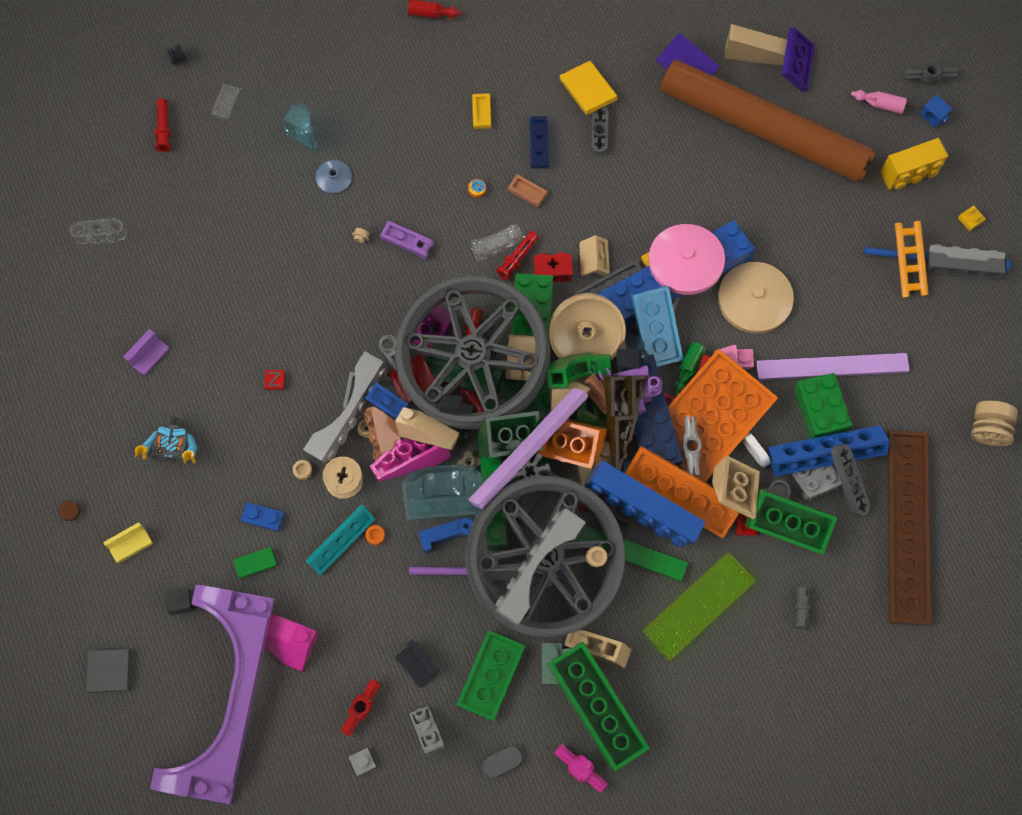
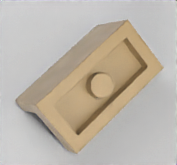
M595 235L579 243L581 275L587 276L597 273L607 276L610 274L608 240Z

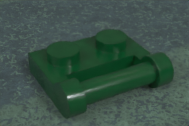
M588 396L579 406L577 419L580 422H587L590 425L608 429L607 413L604 415ZM587 401L589 402V412L587 411Z

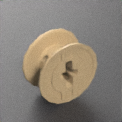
M337 457L326 464L323 471V481L327 490L333 496L339 499H348L360 491L363 485V474L359 464L354 459ZM345 472L347 478H344L341 484L340 478L343 477Z

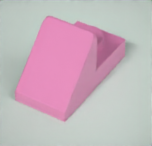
M736 345L720 349L743 369L754 368L753 349H736Z

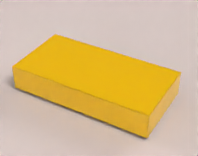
M472 94L473 129H491L490 94Z

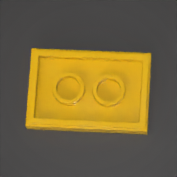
M591 61L559 76L560 81L586 115L617 100V95Z

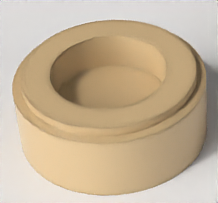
M299 460L293 465V474L297 479L307 480L311 477L313 469L308 461Z
M591 547L586 553V560L591 566L599 567L605 564L607 553L602 547Z

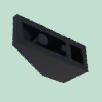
M633 329L617 347V367L639 369L646 362L647 351H645V344L637 330Z

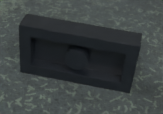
M412 639L406 644L407 647L396 656V659L417 685L422 688L439 673V670Z

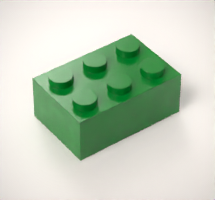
M835 373L801 380L796 383L794 392L810 439L848 432L852 423Z

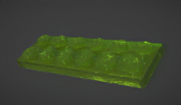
M728 552L645 627L642 633L668 661H671L750 588L756 580Z

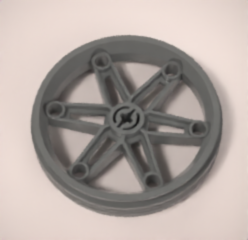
M459 277L431 288L409 309L397 336L395 347L396 368L405 391L415 405L426 415L450 427L468 430L480 429L484 418L521 413L534 400L547 376V368L550 362L549 337L540 313L522 292L507 283L488 277ZM486 294L498 297L505 302L476 329L461 295ZM453 297L459 298L456 303H450V300ZM446 301L455 337L417 334L416 331L424 318L435 307ZM510 306L516 307L515 311L511 313L506 310ZM459 310L462 311L472 334L463 338L456 314ZM520 312L528 321L533 331L536 347L535 354L497 344ZM503 317L505 320L488 342L485 338L481 337ZM421 340L418 346H412L413 341ZM428 343L456 345L454 354L428 348ZM473 350H476V353L470 356L469 352L471 353ZM411 351L448 361L425 393L420 389L415 380L411 365ZM491 351L519 358L518 362L490 360ZM527 359L535 360L531 366L525 365V361ZM458 363L464 369L443 389L441 384ZM481 368L484 369L490 392L486 396L474 372ZM490 368L531 372L522 389L512 399L500 406ZM470 376L485 412H459V414L439 412L442 396L449 395ZM432 393H439L437 399H429ZM490 402L496 403V407L492 410L486 408Z
M536 476L504 487L483 509H480L471 525L467 538L465 552L466 570L470 585L478 601L498 622L523 634L538 637H556L586 627L607 609L614 599L623 578L625 546L615 516L604 501L594 492L569 479L554 476ZM534 491L562 493L543 531L546 527H551L553 524L551 519L558 510L561 512V510L566 508L574 514L579 501L596 517L603 529L606 540L564 542L553 548L547 556L549 560H541L535 570L536 573L543 576L529 601L530 608L526 616L522 618L518 625H514L495 612L497 599L490 591L483 572L518 570L521 564L498 565V559L527 553L528 562L531 557L529 552L535 544L539 545L543 539L540 537L543 531L514 498ZM566 495L571 496L573 499L571 506H567L564 503ZM507 502H511L514 505L512 513H508L505 510ZM501 510L523 548L481 556L482 542L486 529L495 514ZM519 516L538 539L530 544L516 522V517ZM605 543L608 546L607 557H609L606 577L598 594L590 602L568 567L570 564L587 561L586 555L564 559L563 549L600 547ZM483 558H488L491 562V566L488 569H484L481 566ZM561 569L576 594L571 596L553 573ZM548 581L576 612L571 617L554 622H535L529 620ZM580 599H583L586 603L583 610H579L577 607Z

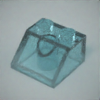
M294 101L281 117L286 135L312 151L317 152L318 147L309 108L304 104H298Z

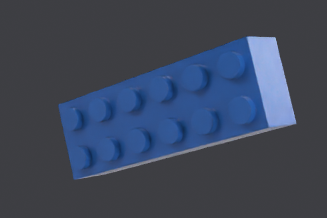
M605 461L600 462L593 468L584 484L585 487L602 498L606 505L617 507L623 515L627 517L632 516L638 520V524L643 527L649 526L654 529L656 535L669 538L673 545L680 548L695 543L705 524V521Z

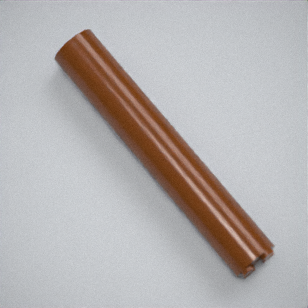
M674 59L670 64L660 87V92L856 183L858 180L862 181L867 171L864 167L866 163L870 165L875 155L872 152L873 148L678 59Z

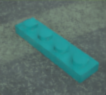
M360 505L315 550L306 562L317 574L321 575L370 526L375 518L363 505Z

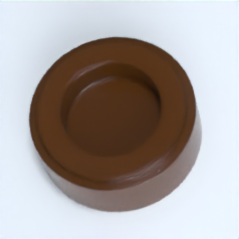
M65 501L59 507V515L66 521H73L80 514V507L74 501Z

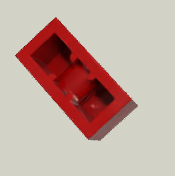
M560 252L556 255L541 253L534 256V275L553 276V283L572 282L571 254Z

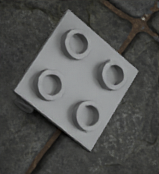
M832 466L791 473L804 491L802 493L804 500L810 501L812 498L817 497V495L822 496L823 493L827 494L831 490H837L842 485L838 474Z

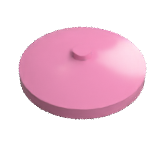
M680 224L667 228L655 238L649 252V267L655 280L662 287L669 286L671 292L683 295L698 294L711 288L719 280L725 264L724 249L718 238L707 229L692 224Z

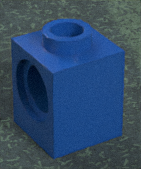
M936 95L924 105L920 115L936 128L940 124L944 125L950 119L949 114L952 108Z

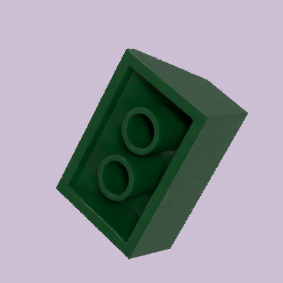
M539 411L484 418L478 434L479 457L491 458L511 455L540 424Z

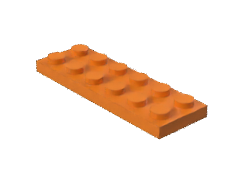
M640 446L624 472L626 475L705 521L703 527L721 538H724L739 512L719 503L713 486L643 446Z

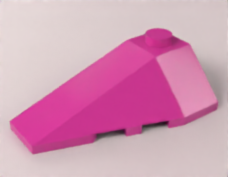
M404 438L402 440L399 439L392 450L386 451L370 466V469L380 482L434 467L451 458L449 449Z
M272 614L265 648L284 665L303 672L319 634L315 630Z

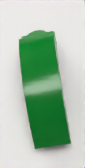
M592 352L570 355L554 361L547 368L549 388H567L570 382L577 378L591 376L593 373L599 375V370L601 375H607L606 367L612 374L611 355H593Z

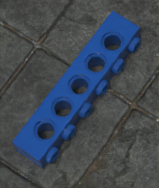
M879 425L768 447V456L771 461V469L776 477L835 465L831 452L832 448L837 444L848 445L855 461L888 455L889 439L882 426Z

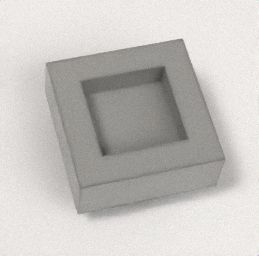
M368 748L349 757L357 776L376 768Z

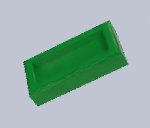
M271 547L233 560L239 579L277 567Z

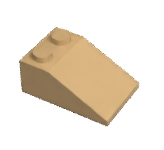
M729 456L724 457L714 467L712 479L719 503L754 519L756 517L760 472Z

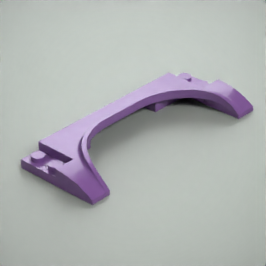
M203 585L195 586L192 605L202 607L216 616L226 628L233 643L235 672L227 710L221 730L212 745L198 758L183 766L171 769L154 768L150 789L225 804L232 803L273 611L274 598Z

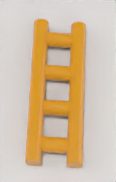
M921 221L913 222L914 228L903 229L902 223L895 224L902 298L910 297L909 291L920 290L921 296L929 295ZM915 235L916 246L905 247L904 236ZM917 253L918 264L907 265L905 254ZM919 272L920 283L909 284L907 273Z

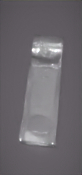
M514 224L480 240L478 238L472 240L471 250L479 263L520 243L524 239V235L519 225Z

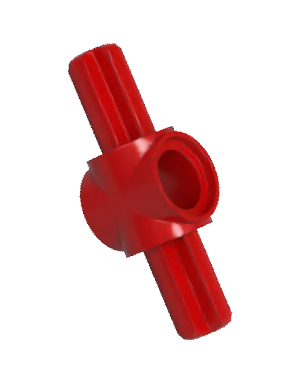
M371 679L362 695L358 694L356 699L352 701L348 711L350 715L341 728L343 734L350 737L360 720L364 721L370 714L371 708L374 705L372 700L381 687V684L376 680ZM365 703L366 710L363 713H357V704Z

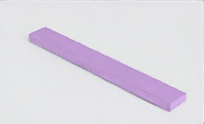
M907 353L756 361L757 381L813 378L830 373H835L836 377L897 374L910 371Z
M573 388L468 499L469 502L483 509L588 398L586 392Z

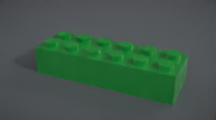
M580 642L546 664L611 771H617L650 749L584 642Z

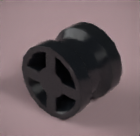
M176 44L174 48H166L173 65H176L179 61L184 62L187 60L180 44Z

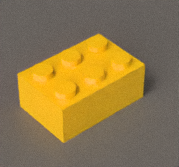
M936 138L889 155L880 174L889 191L895 188L899 190L905 187L906 184H916L923 178H932L938 175L948 158V154L940 139Z

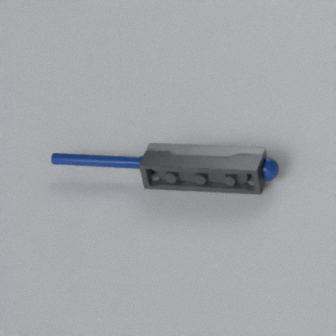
M940 244L930 245L924 253L926 273L1000 280L1005 272H1008L1012 267L1011 261L1005 258V253L997 250L983 251L978 248L963 249L959 246L943 247ZM864 247L863 254L898 258L897 250ZM917 253L905 254L906 259L917 260Z

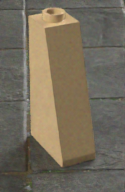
M731 24L726 41L724 59L783 66L787 40Z

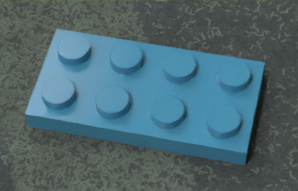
M669 286L632 294L631 299L637 328L645 344L647 355L654 354L657 367L684 360Z

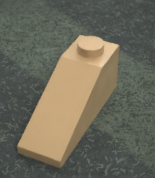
M403 407L395 421L400 437L450 450L453 449L460 436L459 432L425 413Z
M581 629L569 633L564 643V646L572 648L580 642H584L592 657L625 668L632 650L622 642Z

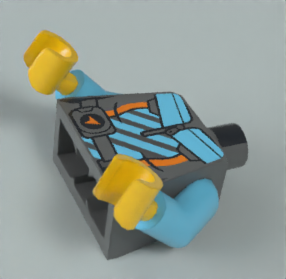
M171 417L169 427L159 426L157 431H154L143 445L135 448V457L142 454V459L146 460L149 453L152 460L189 464L190 460H192V463H195L197 445L193 436L186 429L181 428L182 419Z

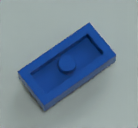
M377 382L365 397L367 401L394 419H397L403 407L406 408L408 403Z
M246 502L240 521L279 532L285 513Z

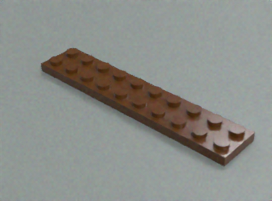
M889 430L887 432V438L889 439V623L929 626L931 625L928 433Z

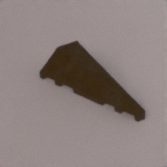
M648 375L603 376L611 466L620 471L624 459L627 458V446L633 436L639 414L637 410L640 399H643L644 396L643 388L645 382L648 381Z

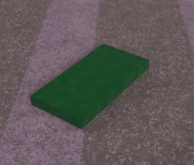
M433 343L431 347L432 349L453 354L455 351V346ZM428 356L426 361L435 379L448 362L447 360ZM457 363L443 383L448 385L464 368ZM490 368L497 392L504 369ZM484 369L475 370V375L484 395H489L490 392ZM470 376L457 387L476 393Z

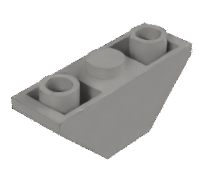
M429 706L410 713L425 755L428 756L444 749L445 745Z

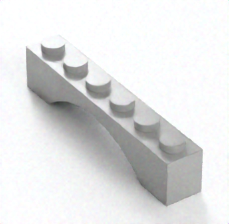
M364 351L355 366V386L347 407L332 424L313 433L303 449L304 451L325 464H328L336 457L337 450L340 445L345 443L348 432L356 425L358 416L367 407L368 401L365 397L376 382L379 384L381 379H384L387 375L389 367L382 360Z
M566 508L561 510V512L558 510L551 519L553 524L550 528L546 527L540 537L543 539L539 545L535 544L529 552L531 557L528 562L524 561L518 569L520 574L516 579H511L506 587L509 589L505 596L501 595L495 603L497 606L495 612L514 625L520 623L530 608V583L540 561L556 546L575 539L585 524V521Z

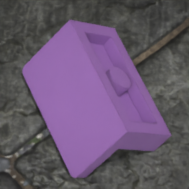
M148 329L123 357L128 364L145 376L166 354L169 347L158 339L153 331Z

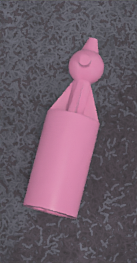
M858 90L851 93L858 101L865 99L875 108L899 114L903 113L907 98L879 91L865 94L863 90Z

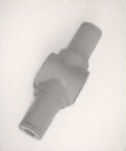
M691 416L690 423V418L684 417L685 435H683V451L685 452V459H687L688 473L693 475L694 469L695 476H699L701 441L699 440V434H697V418ZM695 442L697 449L690 451L687 448V443Z

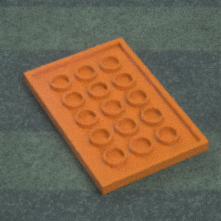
M719 348L668 406L683 461L678 466L687 472V459H685V452L683 451V435H685L684 417H689L690 423L691 416L697 418L696 425L697 434H699V440L701 441V458H699L700 475L695 477L704 482L712 476L714 467L724 457L731 454L778 399L776 395ZM689 442L687 443V448L690 451H695L697 444Z

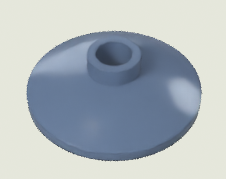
M327 161L316 172L318 187L329 194H338L345 191L352 181L350 168L341 161Z

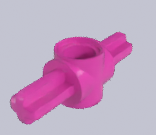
M562 744L556 749L555 755L569 766L567 771L579 782L587 781L600 793L606 788L607 782L593 771L595 766L581 754L575 756Z

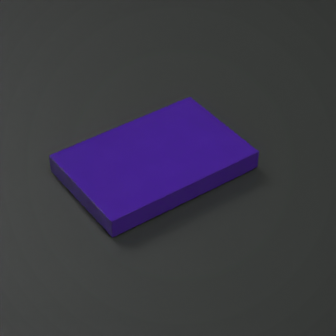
M795 27L789 28L781 75L804 92L808 90L815 44Z
M680 32L656 59V62L666 70H668L674 59H678L710 75H714L720 68L719 65Z

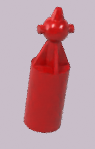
M409 0L408 15L436 19L448 15L450 20H454L456 16L461 15V12L455 8V5H451L447 9L438 2Z

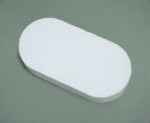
M748 433L742 442L756 462L765 468L771 464L770 458L755 437Z

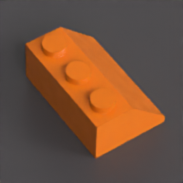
M567 419L542 446L543 450H539L538 454L593 469L604 449L608 429Z

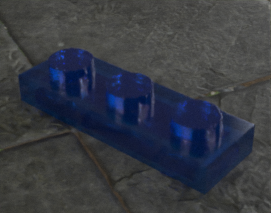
M530 116L531 168H549L548 116Z

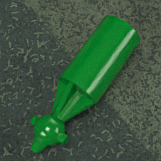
M695 342L690 344L679 368L680 382L675 383V396H678L685 388V383L696 375L703 355H705L707 350L703 345Z

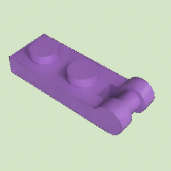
M391 221L387 222L380 235V239L412 252L422 259H427L429 249H432L435 244L433 240ZM419 243L423 244L422 248L417 247Z

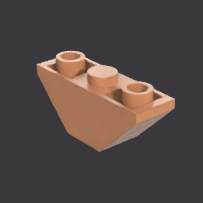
M370 407L365 409L364 418L365 422L369 425L370 432L368 436L370 442L373 443V459L376 461L386 451H390L396 446L395 443L400 439L394 419L376 407Z

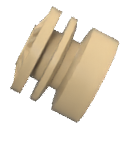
M982 401L977 403L974 415L976 421L973 423V430L971 432L972 439L990 446L1011 445L1014 441L1015 429L1012 426H1015L1017 422V408L999 401Z

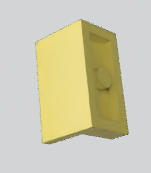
M139 522L103 542L118 564L153 545L146 529Z

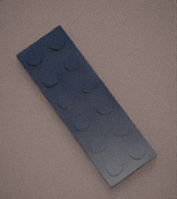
M654 354L647 355V360L641 367H648L650 377L656 376L660 378ZM617 367L619 373L635 369L628 367ZM662 386V391L659 395L652 397L650 402L644 403L646 412L638 415L634 433L638 448L643 446L674 465L683 463Z

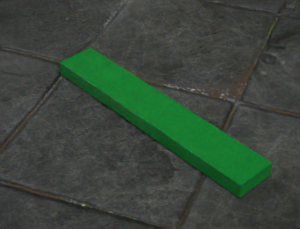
M583 525L576 538L569 542L604 541L606 537L604 532ZM623 539L625 562L673 580L682 581L688 562ZM603 543L600 547H602L607 553L608 546L605 543Z

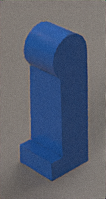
M462 518L418 532L424 555L432 552L431 546L458 537L468 538L473 520Z

